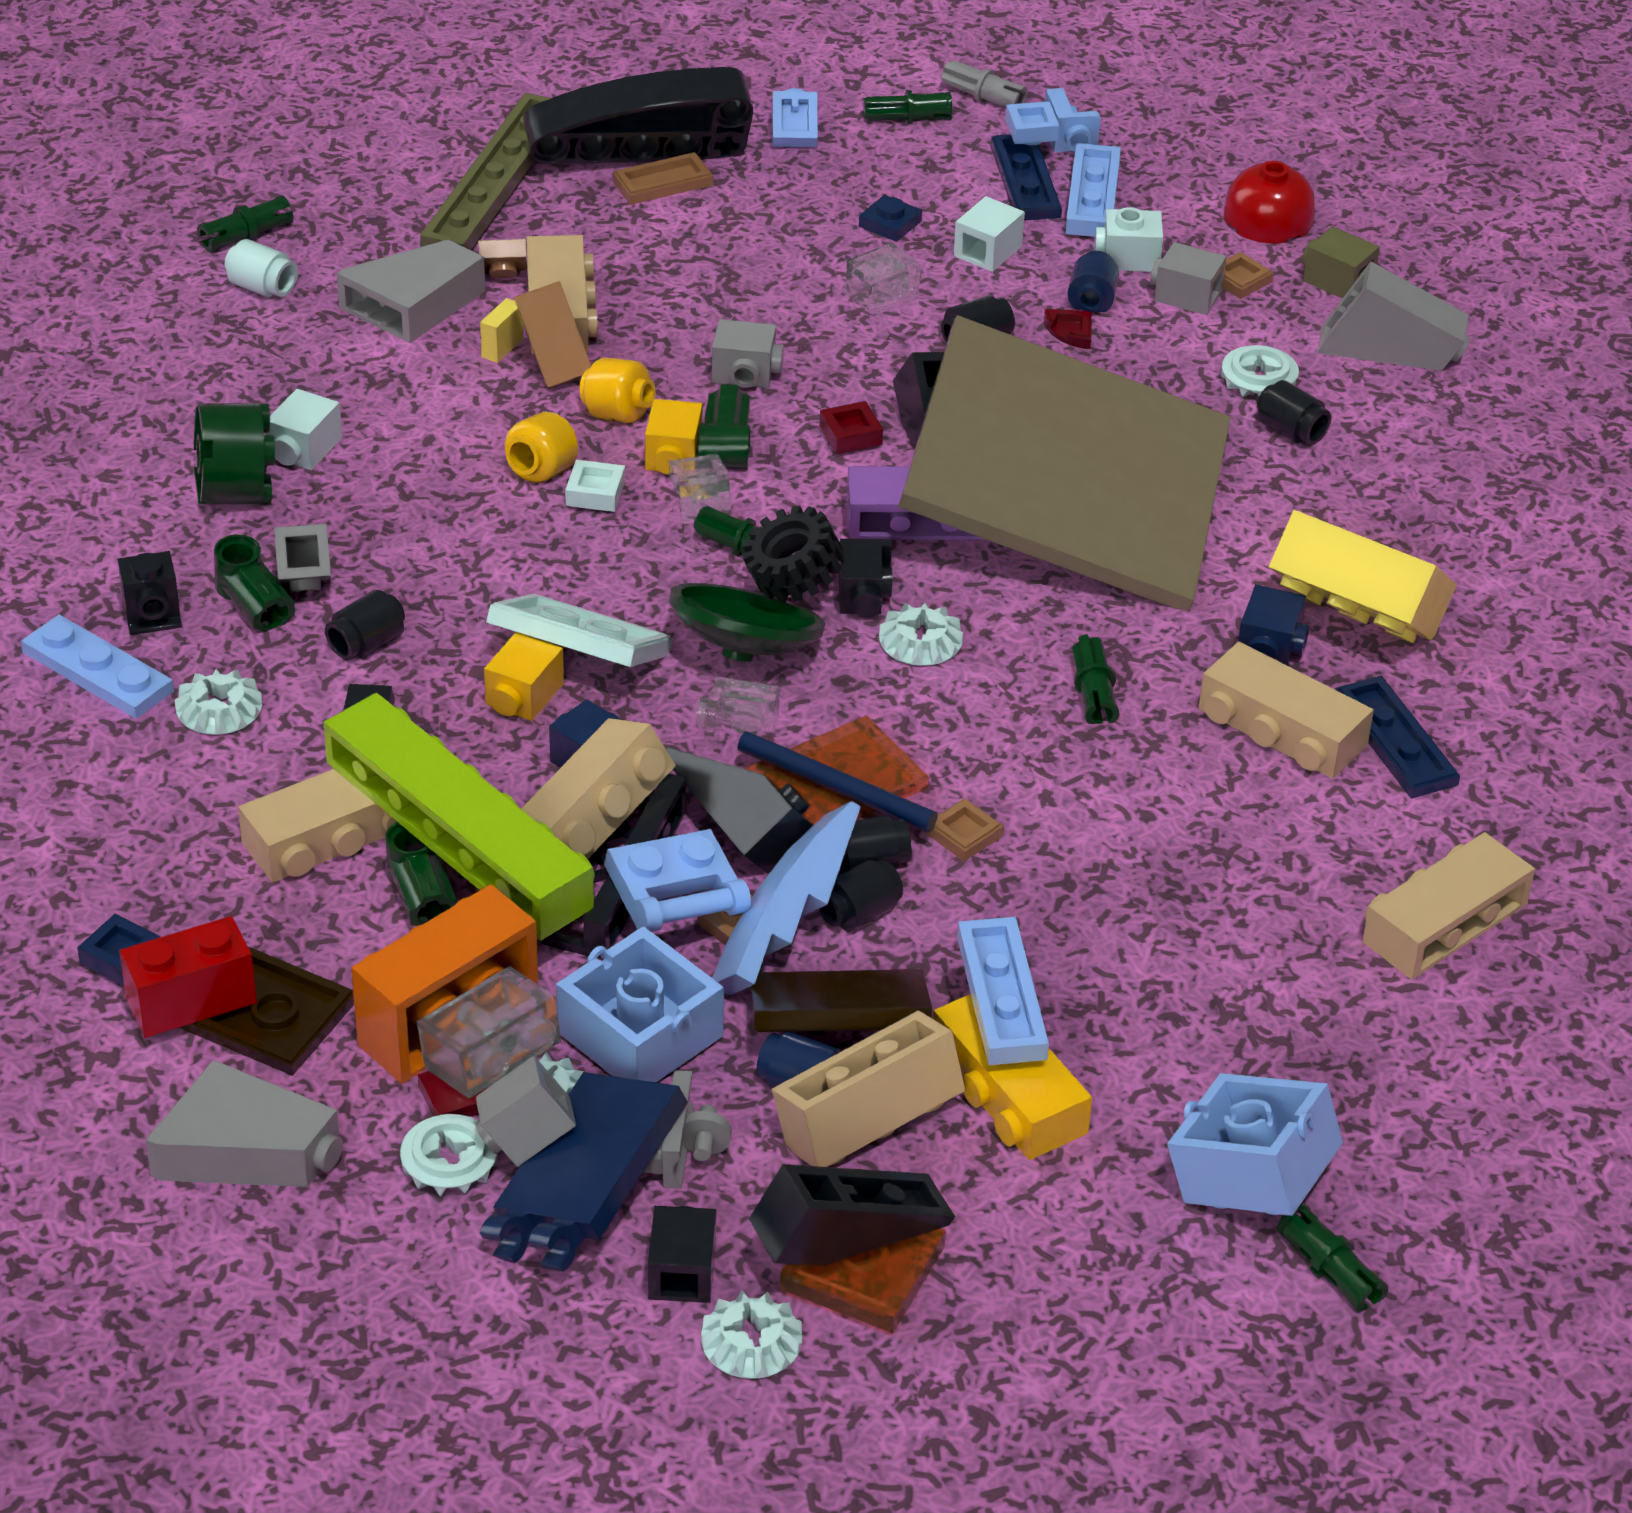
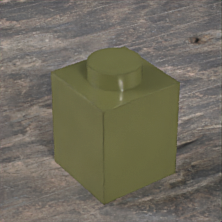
M1332 226L1319 238L1311 240L1306 246L1302 256V264L1305 265L1303 282L1343 298L1370 261L1375 264L1378 263L1380 246Z

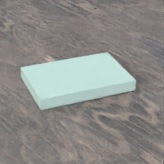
M537 594L494 602V604L490 605L486 623L628 667L666 657L673 643L671 635Z

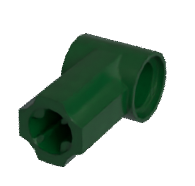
M721 384L718 390L708 394L705 423H700L698 467L748 470V455L750 454V425H748L750 396L744 394L738 385Z
M234 534L220 539L215 544L214 572L217 593L223 598L232 600L254 630L266 632L285 625L295 615V604L262 562L259 543L252 537Z
M395 822L391 825L385 834L388 878L396 885L410 924L414 926L423 925L453 907L457 903V899L440 857L400 823Z

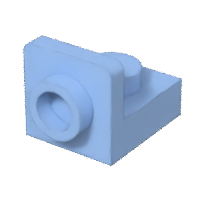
M797 88L773 91L771 112L772 146L817 147V92H805Z
M1064 88L1046 89L1045 102L1050 101L1060 125L1059 141L1050 142L1053 151L1075 152L1076 143L1098 145L1101 124L1099 113L1097 111L1077 112L1076 106L1070 105Z

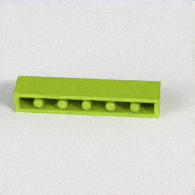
M376 692L323 722L327 764L476 888L481 890L492 884L536 921L537 938L540 941L594 908L593 881L595 874L589 860L582 853L574 852L555 837L546 824L535 821L519 808L510 795L501 793L483 779L474 766L465 764L447 750L438 737L430 736L411 721L408 714L402 708H395Z

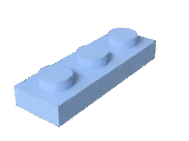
M1076 143L1065 234L1095 237L1096 227H1104L1106 209H1114L1121 147Z
M60 614L21 640L22 653L135 719L174 692L173 679Z
M1016 917L959 921L957 940L988 1065L1047 1060L1049 1042Z

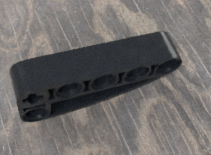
M711 67L660 71L597 83L535 104L525 112L523 120L531 156L540 163L655 162L693 152L701 160L740 156L747 146L754 111L743 72L733 67Z

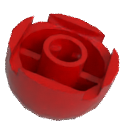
M1267 161L1251 166L1241 171L1229 186L1225 198L1224 220L1227 225L1229 223L1234 227L1236 233L1243 238L1259 243H1286L1289 238H1295L1299 235L1301 238L1307 235L1314 225L1315 198L1310 183L1300 172L1280 161Z

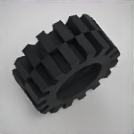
M792 506L791 514L786 515L784 509L775 512L777 518L773 521H770L766 516L760 521L763 528L759 530L753 527L748 533L751 540H744L743 549L745 553H742L743 560L760 592H763L765 597L770 600L775 596L778 602L786 603L788 596L791 595L794 602L803 600L802 593L805 591H809L810 595L813 596L819 593L818 584L822 583L827 587L833 581L829 573L839 574L842 568L839 561H844L843 548L829 520L823 512L817 513L816 509L810 506L804 512L801 506Z

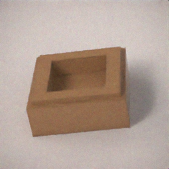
M1239 252L1226 259L1223 289L1242 299L1272 283L1274 272L1244 253Z
M964 798L939 814L933 829L930 832L925 831V833L958 858L966 861L1001 838L1004 826Z

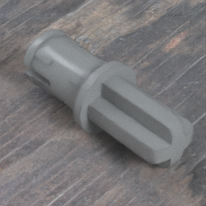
M955 60L946 63L941 76L944 84L974 95L975 101L980 102L983 99L1006 108L1007 104L1025 103L1028 95V88L1026 86L1002 79L995 75L994 70L987 68L981 71Z

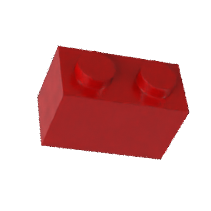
M233 916L119 950L126 1000L144 1038L257 1003L252 953Z

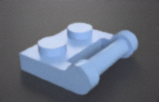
M711 829L607 850L604 865L637 929L644 926L653 932L661 930L664 923L726 911L731 916L745 913L751 907V895L746 882L743 879H737ZM714 889V890H711V891L701 892V893H697V894H692V895H687V896H682V897H677V898H672V899L657 901V900L665 899V898H669V897H674V896H679V895H684V894H689V893H694V892H699V891Z

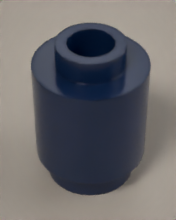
M1090 251L1082 255L1075 262L1067 293L1068 300L1074 309L1106 312L1112 306L1119 279V269L1109 254L1102 251Z
M786 1032L784 1035L772 1033L765 1040L759 1053L756 1067L757 1076L767 1080L768 1086L774 1088L840 1053L842 1050L792 1032Z

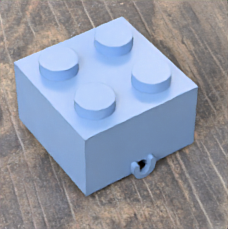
M644 926L608 950L603 946L596 947L590 953L585 965L556 983L558 1033L615 1077L658 1082L723 1037L724 987ZM600 954H601V958L603 959L602 962L597 959V957H598Z
M1220 1073L1199 1102L1192 1100L1187 1102L1184 1109L1185 1120L1167 1143L1184 1203L1213 1206L1218 1209L1231 1208L1265 1212L1270 1215L1293 1216L1343 1144L1328 1083Z

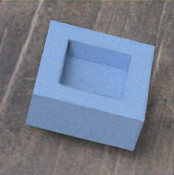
M1050 101L1006 105L1005 120L1014 144L1038 145L1042 142L1059 141L1060 125Z

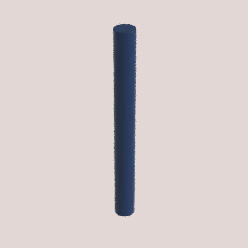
M745 731L739 739L737 749L744 754L895 819L902 818L907 824L923 831L930 832L935 826L938 814L931 809L751 732Z

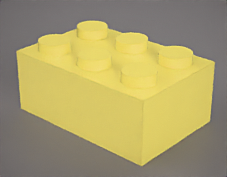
M1296 510L1292 512L1269 565L1270 569L1282 577L1280 586L1293 591L1292 593L1305 595L1306 601L1321 606L1323 599L1326 598L1328 599L1326 604L1339 610V614L1367 625L1371 616L1375 618L1373 623L1385 628L1386 633L1414 644L1417 635L1430 641L1432 640L1457 587V584L1434 564Z

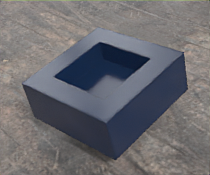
M885 194L859 215V227L895 242H898L922 221V209Z
M113 914L77 947L79 962L81 965L124 986L119 950L160 938V936L117 914Z

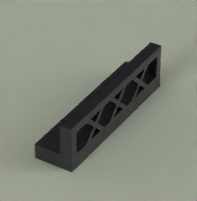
M669 773L658 784L652 797L647 796L636 808L642 810L643 813L634 829H631L626 820H624L588 859L595 874L593 884L605 881L594 899V908L577 918L584 917V939L561 933L562 927L544 938L542 944L589 956L592 950L598 946H603L608 950L615 945L630 914L604 865L606 858L604 854L607 849L622 844L626 846L674 836L686 814V777ZM598 864L602 869L596 870ZM601 954L597 957V959L603 960L601 958Z

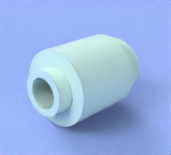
M241 240L228 251L225 258L227 277L232 284L268 298L273 295L285 297L296 284L298 277L296 263L291 261L286 253L252 240Z

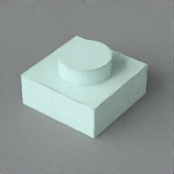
M576 459L565 489L566 506L615 512L625 484V465Z

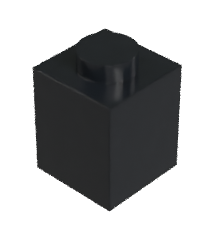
M654 1205L648 1257V1300L711 1303L716 1252L717 1209Z

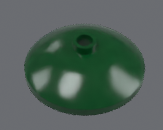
M684 583L673 586L669 596V603L675 614L696 635L722 647L721 654L737 661L751 662L753 655H782L803 648L821 638L825 628V621L813 611L790 601H786V603L778 602L776 597L770 600L763 593L747 589L707 583Z

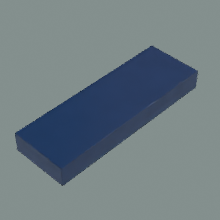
M1011 134L991 136L990 146L1011 206L1025 212L1024 221L1061 218L1062 207L1039 144H1014Z
M1382 675L1335 688L1336 691L1374 709L1368 743L1411 799L1459 785V773Z

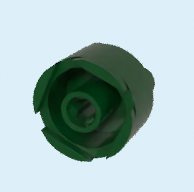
M207 403L196 406L193 444L194 450H196L197 467H194V477L199 504H271V475L265 474L267 466H274L275 441L273 435H264V433H269L270 408L268 403Z

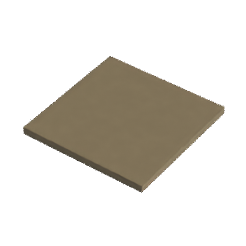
M956 315L898 507L1175 609L1190 610L1195 599L1231 416Z

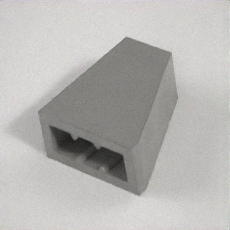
M444 240L344 268L337 273L339 308L408 343H412L485 292L484 256L453 241Z
M1370 261L1323 323L1317 353L1442 371L1450 360L1458 361L1469 344L1470 337L1466 335L1469 314Z
M213 1060L147 1137L146 1147L150 1175L161 1181L309 1187L321 1170L329 1172L335 1167L342 1153L343 1140L339 1136L336 1109Z

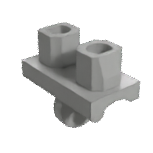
M674 1070L672 1085L680 1087L688 1103L643 1171L645 1173L663 1174L664 1188L682 1189L688 1150L693 1152V1157L696 1160L707 1161L712 1154L724 1151L729 1146L731 1140V1125L725 1117L717 1114V1109L714 1106L703 1105L699 1111H694V1104L689 1100L693 1080L692 1071Z

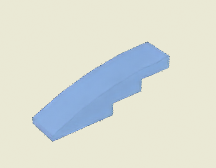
M851 801L824 815L787 850L758 887L751 899L750 909L742 914L729 936L712 977L724 987L725 994L733 995L754 985L764 957L792 944L800 917L828 904L861 806Z

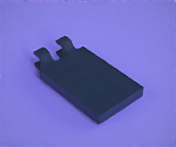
M583 1072L568 1094L571 1099L576 1126L521 1164L493 1206L497 1214L490 1215L481 1227L480 1235L482 1238L500 1241L493 1256L515 1263L523 1256L527 1243H529L530 1247L549 1250L541 1262L543 1268L562 1272L567 1270L572 1264L576 1250L584 1238L600 1240L687 1105L688 1101L680 1087L677 1085Z

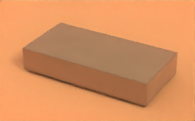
M695 152L612 172L613 183L630 205L713 186L714 177Z
M558 281L515 296L514 300L547 389L581 379L584 372L591 367L561 282Z

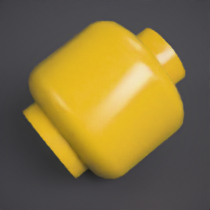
M603 357L595 361L584 372L580 381L579 392L582 403L586 405L588 412L592 416L614 422L633 423L639 420L647 409L652 406L656 389L648 369L641 362Z
M541 412L517 422L507 432L504 441L505 456L509 466L516 475L527 481L543 482L559 475L575 463L578 455V440L574 429L566 419L557 413Z

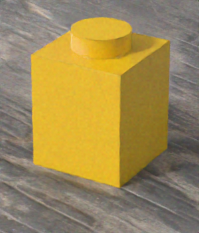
M653 399L645 432V470L659 471L667 475L676 473L695 475L698 461L700 423H703V403Z
M515 632L484 668L486 705L493 707L501 715H516L533 721L564 684L563 648Z

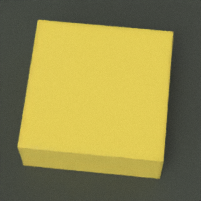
M506 298L480 322L481 356L483 358L498 363L524 339L523 322L514 300Z

